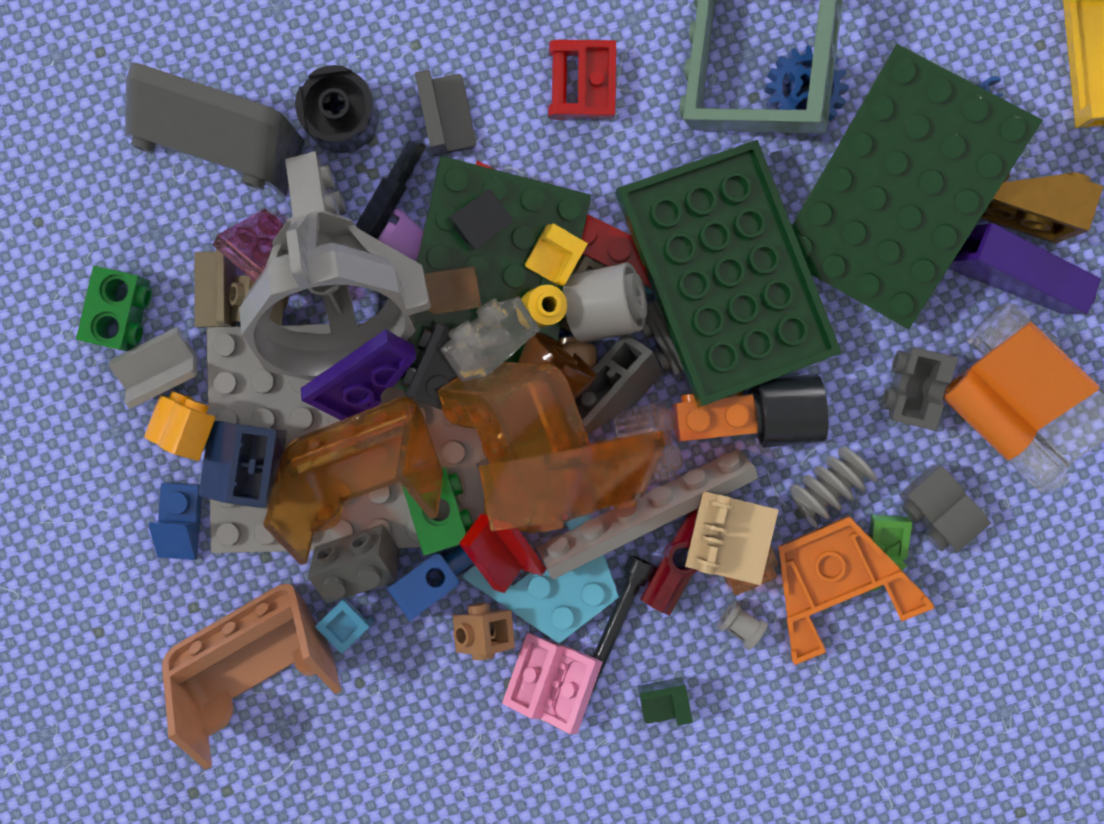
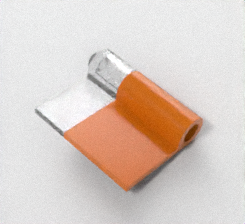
M1031 321L951 381V384L946 387L943 400L1040 492L1047 489L1052 492L1060 488L1068 478L1066 472L1070 463L1104 442V390Z

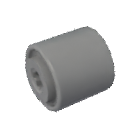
M628 262L571 274L563 286V294L567 300V310L565 313L567 322L577 341L585 343L637 333L644 328L647 316L646 293L640 276Z

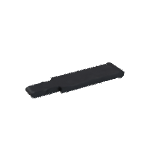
M414 141L407 142L388 177L382 178L355 226L376 239L379 237L407 188L405 183L425 150L424 144Z

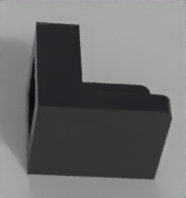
M491 189L484 191L466 206L447 218L470 251L478 249L514 221Z

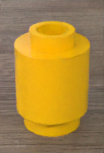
M542 285L528 291L522 297L519 305L520 315L524 322L535 328H543L559 322L567 310L565 295L559 288L553 285ZM542 301L546 303L547 311L543 309Z

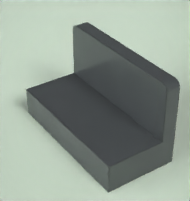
M430 70L416 72V82L433 155L437 156L476 147L477 143L462 75L454 74L432 79Z

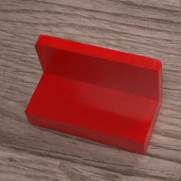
M481 513L459 543L493 590L502 593L507 591L521 570L543 576L547 570L513 522Z

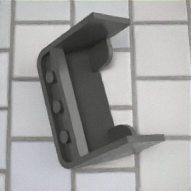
M131 63L126 77L125 135L132 140L130 144L132 147L154 154L155 148L163 150L166 147L232 169L242 176L241 183L258 190H263L265 185H267L279 195L286 197L289 184L285 159L299 156L305 140L282 113L266 105L143 64Z

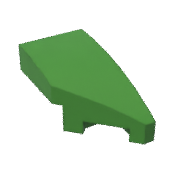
M871 515L869 536L903 571L907 567L904 560L908 557L913 522L908 516ZM881 586L870 591H877Z

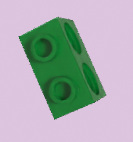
M93 265L76 340L123 351H129L138 346L143 336V325L141 324L144 309L149 307L152 298V289L149 287L151 281L138 275ZM125 283L128 288L127 295L123 300L118 301L116 291L120 285ZM113 320H117L119 324L118 333L113 338H110L107 332L108 326Z

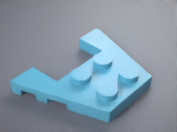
M579 485L552 505L569 530L592 519ZM605 555L553 580L547 570L543 576L529 572L516 583H512L505 593L493 590L475 565L462 574L466 581L507 609L512 610L513 613L557 643H561L619 598Z

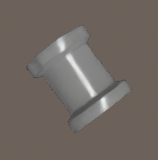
M736 600L728 606L717 623L719 630H727L743 642V647L748 651L759 642L768 626V623L763 619L758 621L741 609V603Z

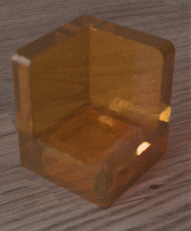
M475 267L425 274L431 303L430 314L481 307Z

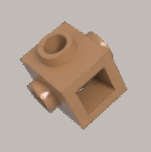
M474 603L467 605L468 611L452 614L456 653L472 654V660H487L494 658L495 653L515 648L512 610L491 609L490 603Z

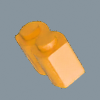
M171 390L169 396L159 395L144 438L158 444L160 448L172 454L200 461L216 417L208 413L209 405L193 400V397Z

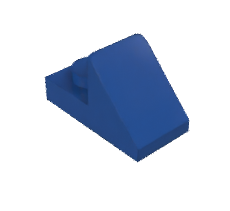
M161 483L158 521L149 522V530L158 558L197 560L202 497L198 496L199 484Z

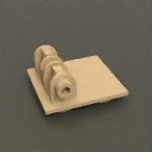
M703 491L685 567L711 575L716 574L761 585L779 510Z

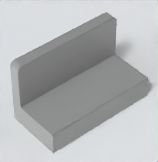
M179 327L173 328L109 361V368L126 390L124 403L128 409L197 376L198 356Z

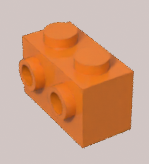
M742 391L699 408L693 394L681 395L682 403L672 405L676 442L757 433L753 395L742 396Z

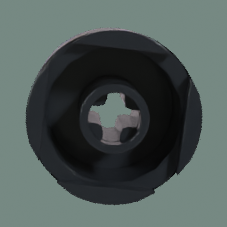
M328 65L314 70L308 75L309 78L303 86L299 87L295 98L296 114L304 129L321 148L331 152L348 153L369 144L373 140L378 126L379 110L367 83L359 75L344 66ZM342 105L344 107L340 110L339 114L333 115L337 112V106Z

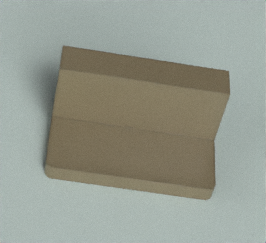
M216 247V252H194L195 327H236V322L231 321L232 305L229 303V289L234 282V276H236V254L225 247Z

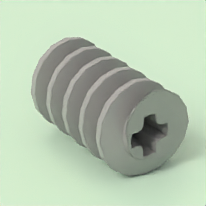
M841 447L838 450L839 459L833 456L826 459L828 470L822 466H816L814 468L816 479L810 475L803 476L804 488L797 484L790 486L795 505L815 528H818L814 517L816 514L826 520L830 518L827 510L828 505L839 511L842 509L838 497L842 495L850 501L854 500L851 487L854 486L862 492L866 491L863 478L867 477L871 481L877 482L876 475L868 464L848 448Z

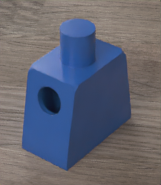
M460 545L443 557L439 552H435L397 579L396 582L387 586V590L409 621H411L457 587L460 581L456 575L473 564V562ZM436 568L441 572L442 580L434 586H430L426 581V575Z

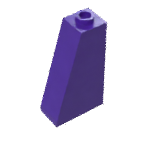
M994 223L976 225L948 268L951 271L1060 314H1088L1096 299V292L1101 282V278Z

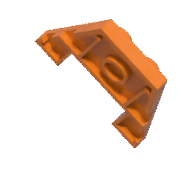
M850 515L779 545L791 657L794 665L826 653V648L810 615L882 585L885 586L901 622L934 609L931 600Z

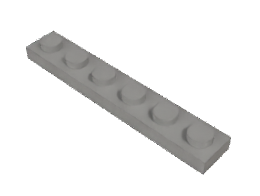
M739 449L725 453L697 469L688 471L677 479L655 487L650 492L632 501L623 503L595 519H590L560 536L551 538L548 542L537 546L536 549L553 580L698 509L703 491L724 496L759 479L756 468Z

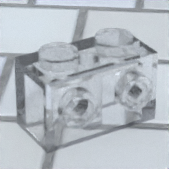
M519 296L502 302H498L497 299L490 300L476 311L479 317L472 323L466 321L449 333L451 340L440 350L462 382L488 376L541 330Z

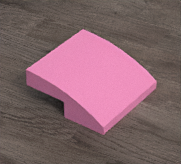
M527 632L502 704L531 719H541L568 734H578L603 662L553 640Z

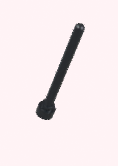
M629 555L623 568L626 571L624 578L627 580L592 656L603 662L593 691L640 586L644 587L647 581H651L657 568L652 563L634 555Z

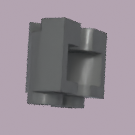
M916 347L908 348L906 352L898 350L892 363V372L895 373L892 387L885 389L881 403L883 409L889 410L891 420L937 431L944 408V392L946 387L951 384L958 357Z

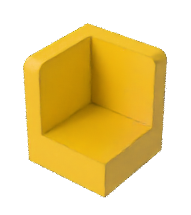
M554 223L548 224L530 253L525 267L555 285L564 286L588 243Z

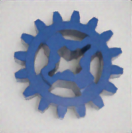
M806 46L802 55L799 54L796 48L791 49L788 59L780 56L775 63L777 68L770 69L767 78L773 82L766 84L764 92L773 94V96L766 103L767 108L777 106L778 110L807 108L809 91L803 92L799 97H797V94L801 87L803 88L810 84L811 68H804L803 66L812 67L813 54L811 46ZM834 69L829 121H832L838 115L836 109H841L846 103V100L840 96L844 95L849 89V85L840 83V80L847 74L846 70L836 71ZM782 84L788 88L786 98L783 93Z

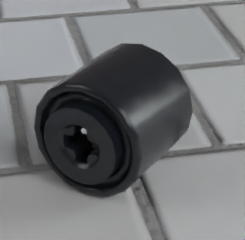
M818 374L775 378L753 387V392L750 395H753L757 424V433H754V436L758 438L762 448L826 441L829 427L828 406L824 385Z

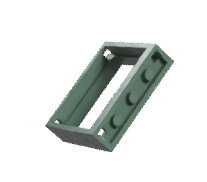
M694 0L697 12L695 21H691L689 27V40L692 44L691 58L686 59L684 66L685 79L688 81L686 95H682L680 99V116L683 117L686 124L692 130L827 134L843 0H820L806 110L702 108L716 0Z

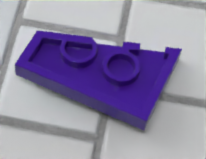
M385 329L301 387V401L360 429L365 423L366 413L370 409L375 410L381 403V395L386 388L394 387L415 361V346Z

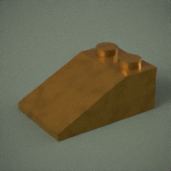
M1075 172L1003 182L980 219L1057 244L1090 230L1104 186L1090 182L1091 178L1085 174Z

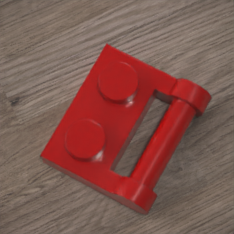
M559 39L550 41L552 104L548 105V118L552 120H566L569 118L615 119L616 40ZM578 56V103H567V57Z

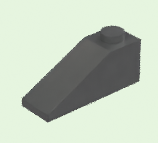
M628 334L622 335L594 366L593 370L597 377L593 384L551 420L577 441L638 402L663 374L653 351Z

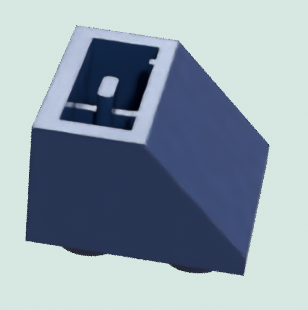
M215 420L206 442L198 496L228 504L263 509L275 507L277 504L287 430Z

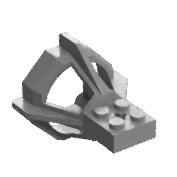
M316 151L285 159L293 217L288 218L272 242L273 248L266 267L246 294L239 308L241 334L265 371L307 380H313L385 329L407 341L416 331L413 314L427 311L431 308L422 265L358 229L350 218L341 216V214L346 213L343 196L340 190L334 192L335 183L329 165L322 166ZM348 285L374 290L388 297V300L374 317L358 326ZM309 289L314 294L323 295L331 333L308 334L292 331L277 325L269 317L276 302L293 293Z

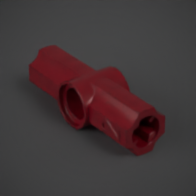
M698 509L686 514L674 538L665 547L663 558L640 598L641 601L668 616L671 615L691 576L698 571L685 566L678 567L673 563V555L678 549L690 547Z

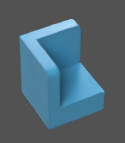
M344 598L315 628L343 654L376 620L372 616L366 619Z

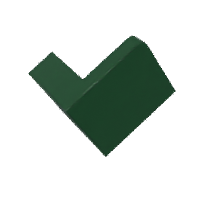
M682 677L637 686L645 723L650 724L675 719L678 726L693 723L686 685Z

